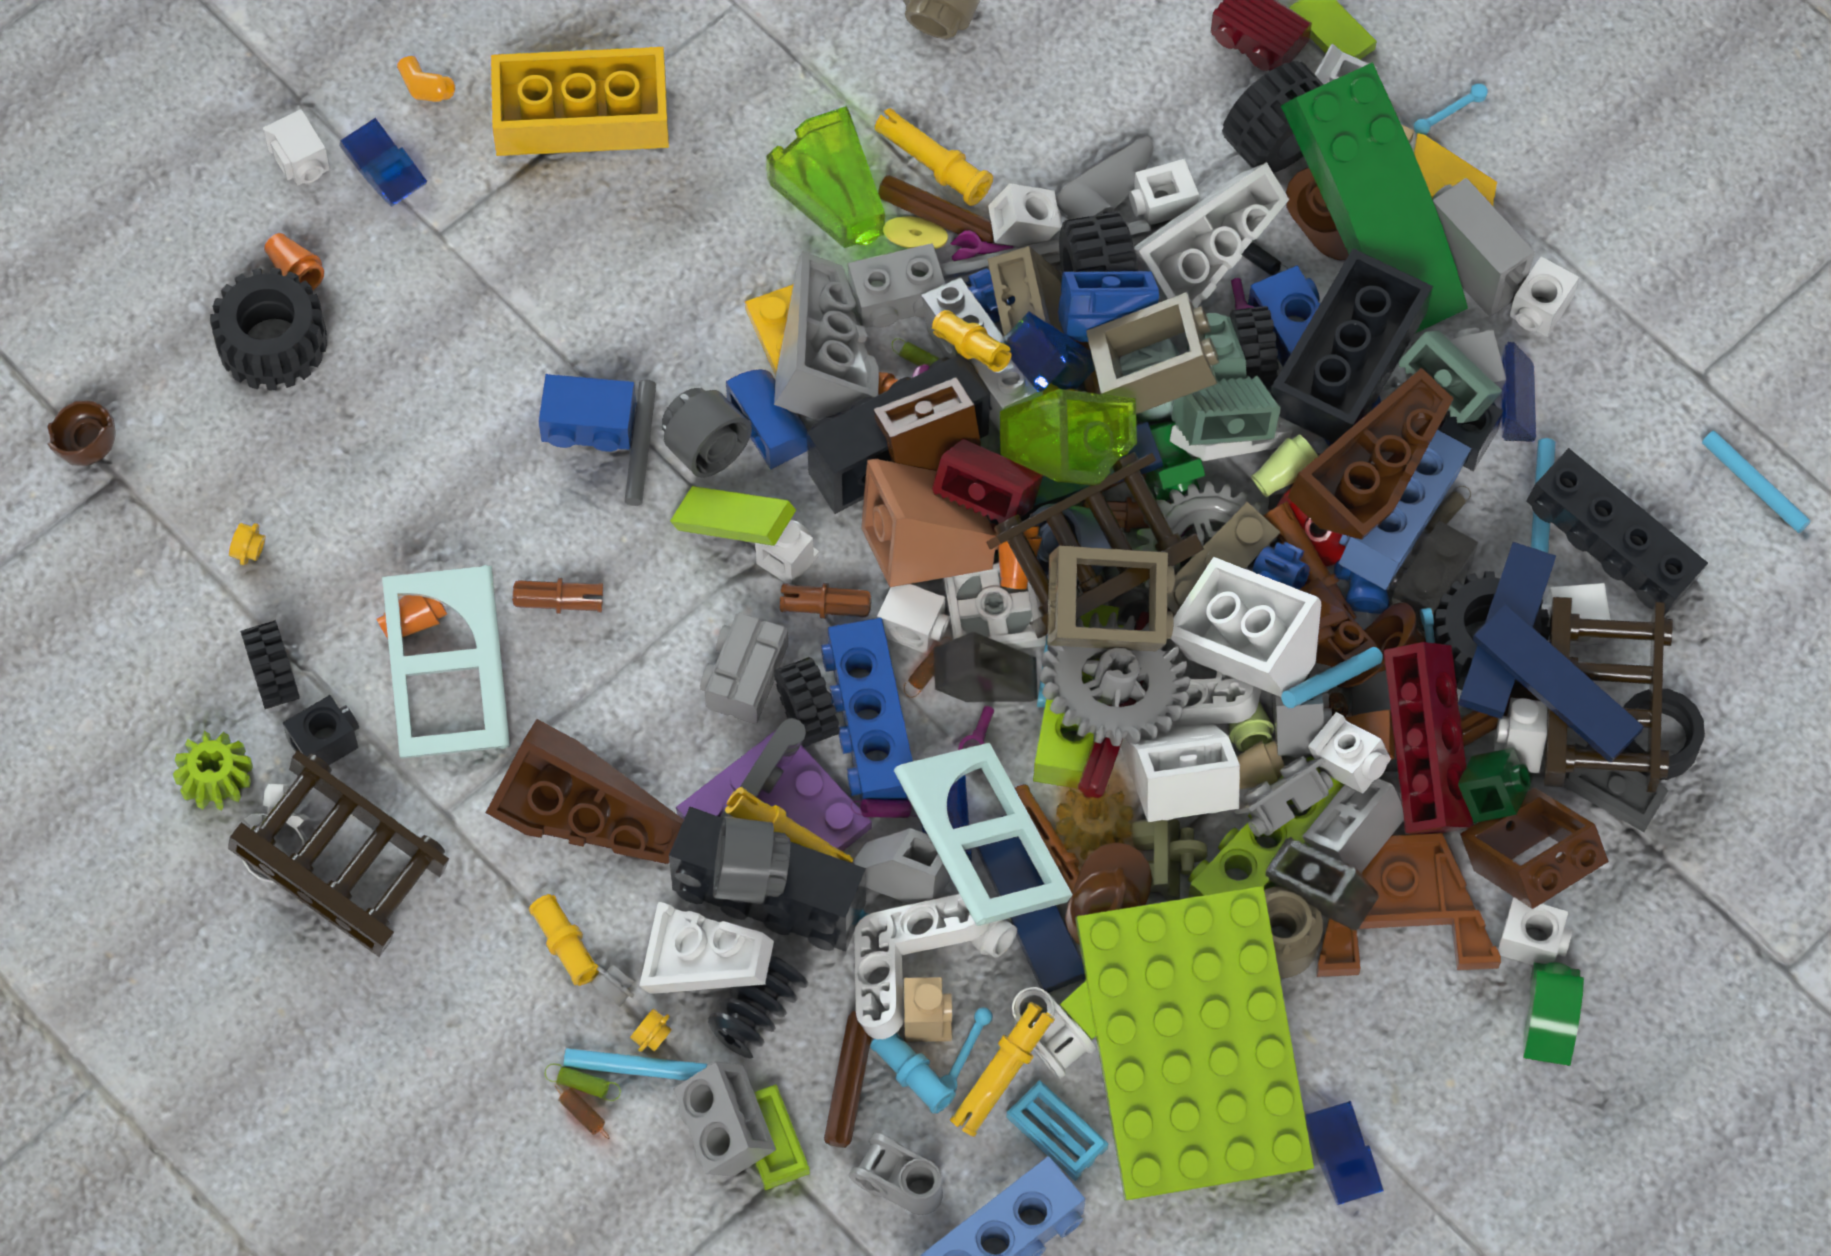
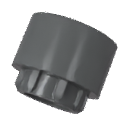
M703 388L686 390L670 403L662 418L665 445L695 476L700 478L713 476L733 463L746 447L752 432L750 421L717 390L705 391Z
M725 816L720 829L715 859L714 898L762 904L765 896L778 897L784 891L788 874L790 838L785 833L774 832L772 822Z

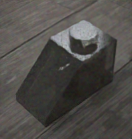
M974 631L934 648L935 690L964 702H1031L1038 699L1036 657Z

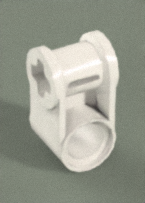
M1037 987L1025 988L1013 1000L1012 1013L1015 1024H1017L1023 1010L1030 1002L1041 1004L1047 1008V1012L1055 1018V1021L1051 1023L1039 1040L1034 1051L1047 1068L1060 1080L1066 1075L1065 1069L1085 1052L1093 1053L1096 1047L1082 1028L1072 1018L1067 1016L1049 993Z

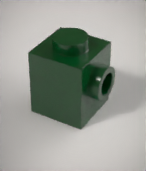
M1513 747L1471 756L1458 782V786L1473 822L1477 823L1517 815L1530 789L1531 778L1527 766L1524 763H1520Z

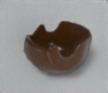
M75 401L59 411L53 422L47 425L50 442L47 443L49 448L58 457L75 466H89L102 460L112 450L116 436L115 423L111 413L106 407L94 401Z

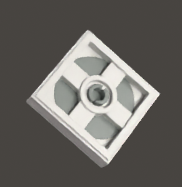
M999 562L993 563L992 570L943 578L956 657L1046 645V636L1038 639L1030 625L1031 621L1042 615L1038 609L1040 602L1029 581L1027 589H1013L1000 586Z

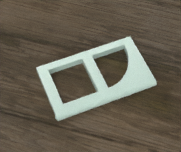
M483 565L481 567L382 577L400 759L497 748L506 749L510 747L492 566ZM398 596H422L452 608L470 627L477 648L404 656ZM479 669L485 730L412 737L406 676Z
M990 743L901 764L894 769L899 782L976 926L1069 901L1073 894ZM982 768L1007 816L953 829L947 814L949 790L959 778L971 771ZM1019 836L1044 885L990 899L964 850Z

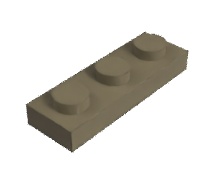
M1246 502L1203 546L1204 550L1197 553L1174 576L1173 591L1171 594H1167V611L1172 612L1174 618L1213 557L1247 569L1257 559L1260 552L1278 537L1280 531L1252 505Z

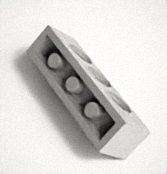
M961 277L922 294L927 331L946 357L952 358L959 353H957L954 345L933 334V331H935L932 329L933 320L944 310H950L967 323L981 325L987 330L990 337L1010 347L1011 350L1008 351L1012 353L1010 362L999 372L992 371L988 366L975 358L968 359L990 392L989 418L1006 442H1012L1046 426L1047 420L1041 387L1012 347L1005 342L1004 336Z

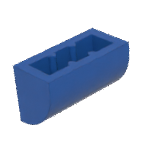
M757 369L741 373L727 380L726 394L727 399L750 421L752 426L750 438L770 470L808 451V429L797 413L774 405L776 380L769 371Z

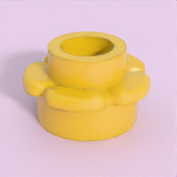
M240 523L233 535L229 548V557L240 560V565L247 564L249 559L257 561L262 553L266 536L259 534L260 526L258 523H254L252 526Z
M653 1008L629 1037L640 1046L639 1052H642L647 1046L655 1052L672 1030L665 1024L670 1018L669 1014L663 1016Z

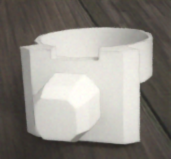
M289 784L267 785L263 806H268L267 813H255L244 818L251 826L250 829L264 821L289 789ZM292 814L286 823L297 831L302 839V845L307 842V837L300 827L304 826L310 818L305 814ZM243 860L244 865L252 875L259 880L274 883L268 877L259 874L251 865Z

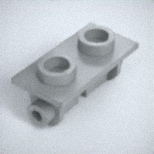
M1304 756L1292 761L1280 770L1283 778L1269 786L1268 782L1265 781L1245 793L1243 797L1246 803L1240 806L1239 809L1234 810L1235 813H1250L1252 819L1248 821V825L1257 837L1262 834L1271 835L1275 830L1295 817L1286 803L1288 800L1292 799L1299 812H1303L1329 795L1328 789L1333 787L1331 778L1326 772L1318 773L1316 770L1325 760L1319 758L1306 761Z

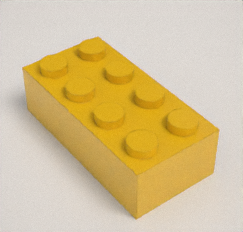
M664 47L491 55L492 129L496 156L669 148Z

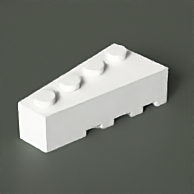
M1266 162L1240 173L1134 246L1138 271H1152L1159 289L1158 303L1187 292L1194 308H1197L1216 289V284L1228 269L1233 268L1241 259V254L1248 245L1259 237L1289 201L1268 163Z

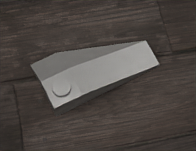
M804 251L799 256L776 372L774 405L794 413L818 419L849 411L862 398L878 396L879 367L876 358L869 356L864 342L868 336L865 327L858 326L854 316L853 308L856 302L843 266Z

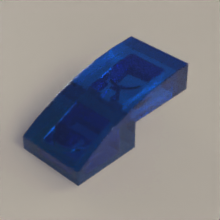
M376 118L340 140L339 146L350 161L391 207L427 184V180L403 147L398 149Z
M1351 1101L1305 1115L1310 1139L1337 1205L1384 1191L1370 1146H1365Z

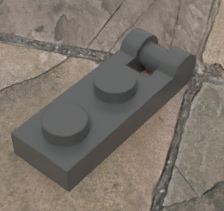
M794 718L786 719L779 725L740 787L745 788L755 797H758L762 790L768 794L772 792L784 770L777 767L784 756H792L799 750L806 735L805 727L799 720ZM725 811L721 815V818H724L725 816L733 817L731 815H728Z

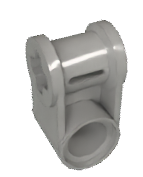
M873 1133L869 1140L871 1147L860 1166L852 1168L849 1173L850 1179L865 1191L883 1197L913 1214L928 1215L934 1212L941 1205L943 1199L941 1172L937 1165L904 1148L890 1137ZM917 1180H926L933 1184L932 1189L924 1194L913 1193L909 1190V1186Z

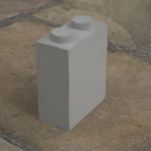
M1465 178L1453 187L1450 184L1442 187L1433 196L1432 200L1445 232L1462 288L1491 317L1513 302L1515 294L1529 275L1535 251L1478 189Z

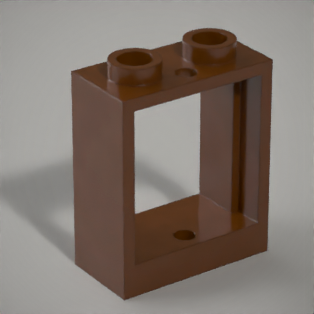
M1537 788L1527 792L1517 815L1478 822L1460 833L1473 870L1531 909L1541 905L1609 862L1596 825ZM1512 821L1510 828L1506 829V824ZM1547 837H1551L1558 842L1521 866L1512 860ZM1559 852H1562V855H1560V856H1558V857L1556 858V855H1557Z

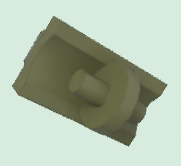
M1146 818L1132 822V840L1135 848L1139 851L1154 849V860L1147 861L1152 875L1150 892H1160L1166 901L1179 900L1180 873L1182 875H1191L1194 870V863L1203 861L1208 857L1207 845L1204 842L1194 840L1193 828L1185 827L1180 829V822L1175 818L1148 822Z

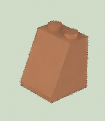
M873 459L867 460L861 529L889 587L993 569L995 550H998V546L990 550L986 542L997 536V531L994 528L996 526L995 523H990L987 516L983 517L980 511L975 513L973 508L966 509L964 504L959 506L956 500L950 502L948 497L943 499L940 493L934 495L932 487L937 471Z

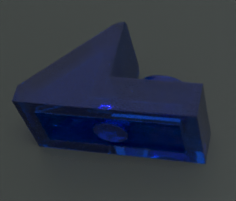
M1030 311L1000 341V343L1010 347L1011 350L1008 352L1012 353L1011 360L1039 392H1042L1050 383L1061 390H1076L1095 370L1090 350Z

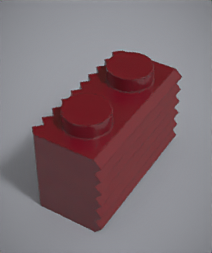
M1223 0L1213 12L1210 32L1223 47L1238 49L1241 54H1246L1255 67L1263 71H1271L1295 59L1309 42L1312 22L1277 0Z
M962 439L961 442H958L957 445L955 444L954 447H951L950 450H947L942 455L932 491L934 495L940 493L943 499L948 497L950 502L956 500L959 506L964 504L966 509L973 508L975 513L980 511L983 517L989 515L991 520L997 519L1000 524L1017 514L1022 518L1034 508L1043 474Z

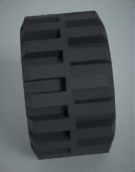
M1292 61L1269 71L1255 81L1235 102L1223 124L1222 134L1224 138L1251 168L1267 162L1272 172L1276 173L1289 167L1304 155L1281 105L1324 84L1305 63L1299 61Z
M1112 212L1064 220L1059 235V256L1062 276L1064 272L1138 271L1132 237L1120 213Z
M262 268L252 270L253 276L248 278L244 274L235 277L236 284L233 287L226 284L222 288L221 294L223 299L215 298L212 306L214 314H210V323L216 348L226 371L231 370L233 378L240 383L247 379L248 386L254 389H258L260 384H266L267 390H277V384L285 383L286 388L294 386V379L299 376L305 380L311 375L310 366L318 368L322 361L321 352H326L327 331L317 294H313L312 286L306 280L300 283L298 275L292 272L282 276L281 269L271 268L270 273L263 274ZM280 319L291 323L287 331L272 339H255L247 335L256 324L265 320Z
M1485 571L1483 578L1478 579L1475 573L1467 575L1464 585L1456 581L1450 586L1449 593H1444L1436 611L1433 625L1435 643L1452 646L1455 678L1458 681L1457 689L1461 691L1477 648V644L1470 637L1465 627L1474 622L1486 621L1500 578H1495V571ZM1542 600L1533 629L1548 641L1550 627L1547 625L1550 617L1547 609H1541ZM1515 679L1513 688L1521 684L1517 679Z

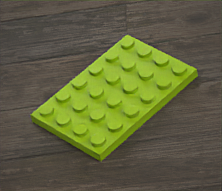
M1264 886L1077 916L1075 920L1124 1201L1314 1169Z

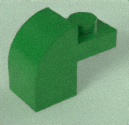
M1172 419L1149 425L1163 462L1162 468L1146 474V483L1156 501L1170 500L1169 493L1172 489L1178 490L1182 495H1185L1188 486L1192 483L1200 490L1197 478L1206 476L1201 458L1190 456L1185 450L1170 442L1172 426L1176 425Z
M1558 962L1548 964L1533 963L1530 978V1005L1523 1038V1058L1571 1066L1584 987V977H1580L1579 969H1573Z

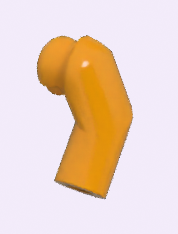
M415 56L404 57L397 63V68L413 98L423 101L440 102L453 97L455 84L450 77L423 72Z

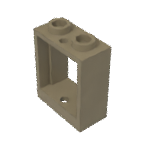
M1030 246L988 258L1005 342L1037 367L1075 356L1070 339L1065 337L1058 317L1062 284L1061 273ZM1014 296L1015 303L1008 305V298Z
M1187 292L1086 331L1100 392L1116 422L1217 384L1213 365L1220 363L1219 357L1211 338H1205V334L1211 332V327L1203 307L1194 308ZM1181 333H1186L1190 348L1189 352L1123 376L1119 357Z
M1058 546L1049 554L1047 645L1101 649L1125 648L1127 650L1153 652L1163 647L1167 639H1171L1174 627L1173 613L1167 611V594H1171L1174 587L1173 566H1168V552ZM1077 564L1150 569L1149 631L1076 627Z

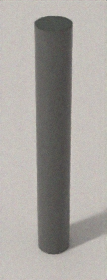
M641 380L638 386L625 492V503L631 506H639L643 501L656 393V383L651 380Z

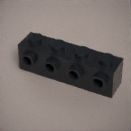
M1570 448L1537 481L1526 500L1541 520L1553 523L1566 534L1568 541L1576 549L1583 552L1587 551L1601 563L1603 570L1615 580H1622L1633 589L1638 599L1645 606L1654 609L1655 602L1665 603L1664 616L1698 580L1708 565L1706 560Z

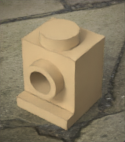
M942 977L904 978V1041H952V994H942Z

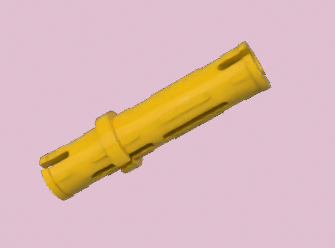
M743 787L737 788L729 797L726 803L728 806L725 808V812L734 818L772 822L774 832L785 833L790 838V842L853 863V858L850 855L836 849L827 841L786 816V811L777 805L770 806Z
M1030 1002L1028 1004V1008L1009 1036L1003 1035L998 1042L1000 1049L955 1114L949 1119L955 1126H963L972 1112V1116L962 1129L963 1132L972 1137L976 1136L978 1129L1016 1076L1023 1063L1029 1064L1034 1057L1031 1053L1051 1023L1055 1021V1018L1050 1013L1043 1012L1033 1026V1022L1043 1010V1008L1035 1003Z

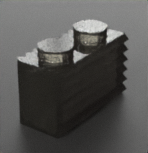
M1292 837L1285 839L1265 871V876L1274 885L1305 897L1306 902L1314 906L1322 915L1352 930L1359 929L1379 898L1378 891L1355 867L1351 868L1348 863L1344 864L1341 860L1337 861L1334 857L1330 858L1327 853L1323 854L1320 850L1316 851L1313 847L1309 848L1306 843L1302 844L1299 840L1295 841Z

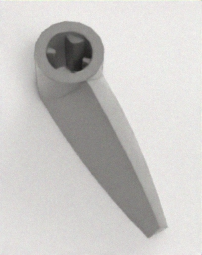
M1149 136L1127 146L1072 180L1058 194L1056 198L1057 206L1069 219L1112 213L1127 198L1129 191L1134 190L1135 172L1146 170L1154 148Z

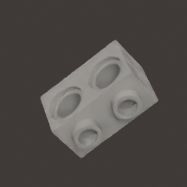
M714 1062L673 1088L679 1103L680 1117L688 1126L695 1145L696 1159L703 1167L705 1174L734 1177L776 1151L744 1065Z

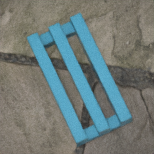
M1040 1080L1007 1111L1006 1118L1074 1181L1082 1175V1171L1086 1167L1089 1168L1095 1162V1159L1108 1149V1143ZM1039 1097L1092 1147L1086 1151L1033 1101ZM1026 1110L1078 1160L1074 1162L1022 1112Z

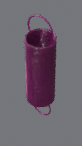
M863 799L861 802V814L858 815L863 817L908 818L912 816L910 815L911 803H909V800Z

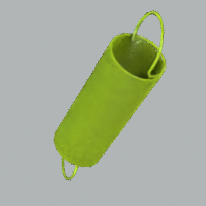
M905 342L900 354L897 353L917 366H931L940 359L910 342Z
M561 1066L557 1080L551 1081L603 1099L606 1097L610 1084L608 1080L565 1066Z

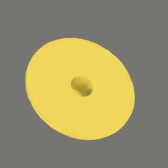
M896 217L888 220L883 227L884 235L891 242L908 249L933 243L934 249H938L944 246L948 240V234L943 227L919 217Z

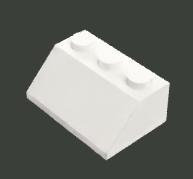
M1213 557L1174 616L1171 640L1179 647L1187 659L1281 697L1284 691L1304 682L1316 663L1321 601L1316 596Z

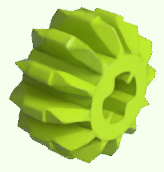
M204 730L202 734L203 742L197 744L187 739L185 746L188 753H176L175 763L179 768L174 771L173 778L177 785L182 786L180 792L185 800L189 801L195 798L197 807L202 810L210 801H214L216 808L222 811L224 807L223 799L229 797L231 800L239 803L241 795L238 788H250L252 781L247 773L252 771L253 764L251 758L244 755L246 750L242 742L238 740L231 743L229 735L224 731L216 740H212L210 733Z

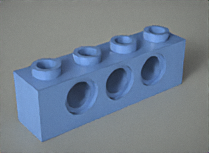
M1437 430L1393 513L1362 540L1343 535L1339 543L1346 548L1338 564L1387 590L1458 477L1472 448Z
M1047 1156L920 1256H1041L1046 1250L1045 1243L1057 1234L1061 1238L1069 1235L1082 1223L1083 1218L1081 1215L1084 1214L1085 1198L1055 1162ZM1034 1209L1041 1212L1045 1220L1038 1225H1028L1020 1219L1019 1215L1025 1210ZM998 1238L1004 1241L1008 1248L1003 1253L994 1255L986 1252L982 1244L988 1239Z

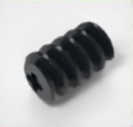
M771 956L765 984L731 987L730 995L732 998H724L719 1003L721 1013L714 1012L709 1016L708 1024L710 1029L733 1052L745 1058H754L746 1047L748 1042L758 1047L764 1045V1039L757 1030L761 1028L773 1032L776 1027L768 1015L771 1013L781 1018L785 1017L787 1012L780 1004V999L795 1003L798 998L790 986L794 984L798 987L806 988L809 985L808 981L792 965L776 956Z

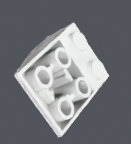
M1215 724L1171 726L1169 732H1158L1155 740H1145L1141 736L1138 744H1129L1123 738L1121 748L1148 822L1239 809L1240 765L1229 736Z

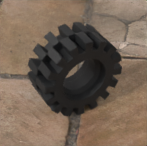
M1267 306L1231 310L1229 317L1246 359V378L1249 376L1253 379L1258 376L1265 386H1272L1278 377L1277 370H1279L1277 361L1278 349L1275 344L1276 334L1273 331L1274 323L1273 319L1271 320L1270 310H1268Z
M276 620L241 630V636L264 708L269 709L300 699Z
M807 657L775 669L776 687L781 697L779 698L782 705H784L787 719H797L805 727L806 735L801 745L806 747L838 735L840 729L838 727L839 721L835 715L837 714L836 709L831 702L832 697L830 692L827 691L824 677H821L820 669L815 665V661L811 657Z

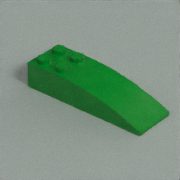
M1373 62L1282 104V110L1348 254L1354 248L1433 286L1427 313L1415 334L1468 309L1457 268L1428 186Z

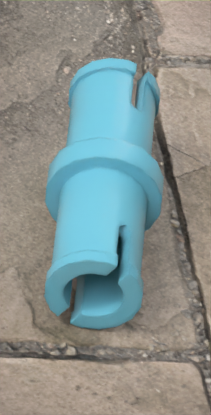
M897 1032L886 1039H874L870 1048L897 1074L896 1081L902 1087L909 1086L930 1108L933 1114L943 1111L952 1102L956 1092L950 1089L929 1067L930 1060L923 1053L917 1054Z

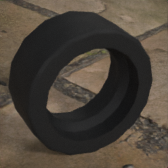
M1662 688V713L1673 717L1682 725L1686 733L1684 747L1678 753L1669 756L1668 777L1660 778V780H1669L1682 775L1694 764L1705 738L1704 719L1697 706L1681 693L1668 688ZM1649 689L1635 694L1624 704L1623 708L1649 709ZM1635 740L1622 751L1647 753ZM1639 772L1647 777V772Z

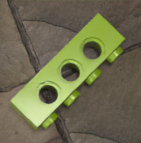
M1101 605L1080 617L1083 626L1089 628L1090 619L1095 612L1098 614L1099 622L1102 626L1107 625L1112 612L1116 613L1117 621L1119 607ZM1082 671L1083 684L1093 680L1094 677ZM1046 699L1034 763L1033 782L1078 789V783L1094 741V734L1089 732L1083 739L1074 742L1065 739L1062 736L1068 731L1077 732L1079 726L1077 724L1065 726L1062 723L1065 713H1053L1050 710L1053 700Z
M1309 756L1306 761L1314 760V758ZM1317 767L1316 770L1318 771V773H1320L1321 771L1319 767ZM1330 777L1333 787L1328 789L1329 795L1306 809L1307 814L1295 816L1269 836L1265 834L1259 836L1274 839L1278 845L1273 848H1264L1256 842V839L1259 837L1251 831L1248 822L1241 830H1238L1236 827L1231 829L1218 846L1220 853L1210 863L1206 859L1200 862L1189 876L1188 881L1191 884L1188 898L1264 886V890L1276 887L1311 849L1302 836L1345 784ZM1292 799L1286 802L1288 806L1295 805ZM1234 868L1241 869L1248 875V878L1233 880L1226 874V871Z

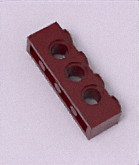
M1421 642L1384 650L1405 832L1410 834H1438L1468 829L1474 824L1458 786V782L1466 768L1452 646Z

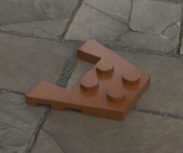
M1442 833L1391 836L1354 883L1343 879L1340 875L1316 969L1317 977L1359 975L1361 967L1357 929L1452 925L1457 970L1499 968L1501 964L1500 953L1497 947L1493 946L1485 930L1486 924L1480 911L1476 910L1466 890L1467 884Z

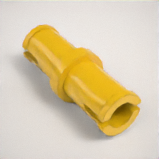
M950 310L941 311L933 320L932 329L935 330L933 334L954 345L957 353L966 359L975 358L994 372L1003 370L1009 364L1012 353L1008 352L1011 350L1010 347L990 337L987 330L981 325L967 323Z
M547 894L535 900L530 905L529 912L547 938L546 947L549 952L559 957L575 986H581L592 981L599 974V971L596 970L599 966L594 962L581 941L583 934L579 927L575 924L571 925L557 902L555 895Z

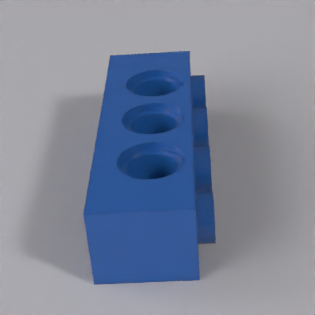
M1298 265L1251 284L1248 305L1253 307L1267 306L1271 312V320L1273 319L1274 323L1273 331L1276 334L1275 344L1278 349L1277 358L1282 367H1284L1320 305V296L1315 283L1311 278L1305 279ZM1299 316L1305 321L1295 322L1288 317ZM1380 395L1376 400L1374 406L1372 407L1371 411L1381 403ZM1324 439L1328 447L1333 444L1332 442Z
M882 618L828 627V644L821 645V653L825 672L834 671L836 685L829 686L832 697L831 702L835 706L836 713L842 712L845 726L839 727L841 750L843 754L851 753L854 767L847 768L851 796L860 795L861 802L863 799L909 800L894 772L897 766L913 762ZM860 668L867 670L870 674L864 678H854L848 673ZM871 709L879 715L867 720L860 718L857 714L862 710ZM879 750L888 756L881 761H872L866 757V754Z

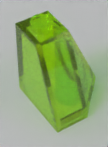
M847 106L806 119L794 130L797 138L785 149L782 146H776L766 155L767 180L770 186L843 248L856 244L867 245L884 235L885 211Z
M1058 389L1000 411L1001 456L1057 482L1098 485L1110 473L1109 469L1121 456L1127 455L1137 444L1136 398Z

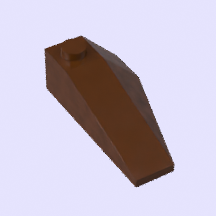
M1422 368L1419 369L1301 470L1295 479L1288 498L1319 528L1362 540L1395 510L1454 398Z
M539 719L535 720L524 738L485 812L528 836L542 838L543 835L563 838L569 840V844L582 847H584L585 843L611 848L615 854L669 864V853L684 821L683 818L582 743Z

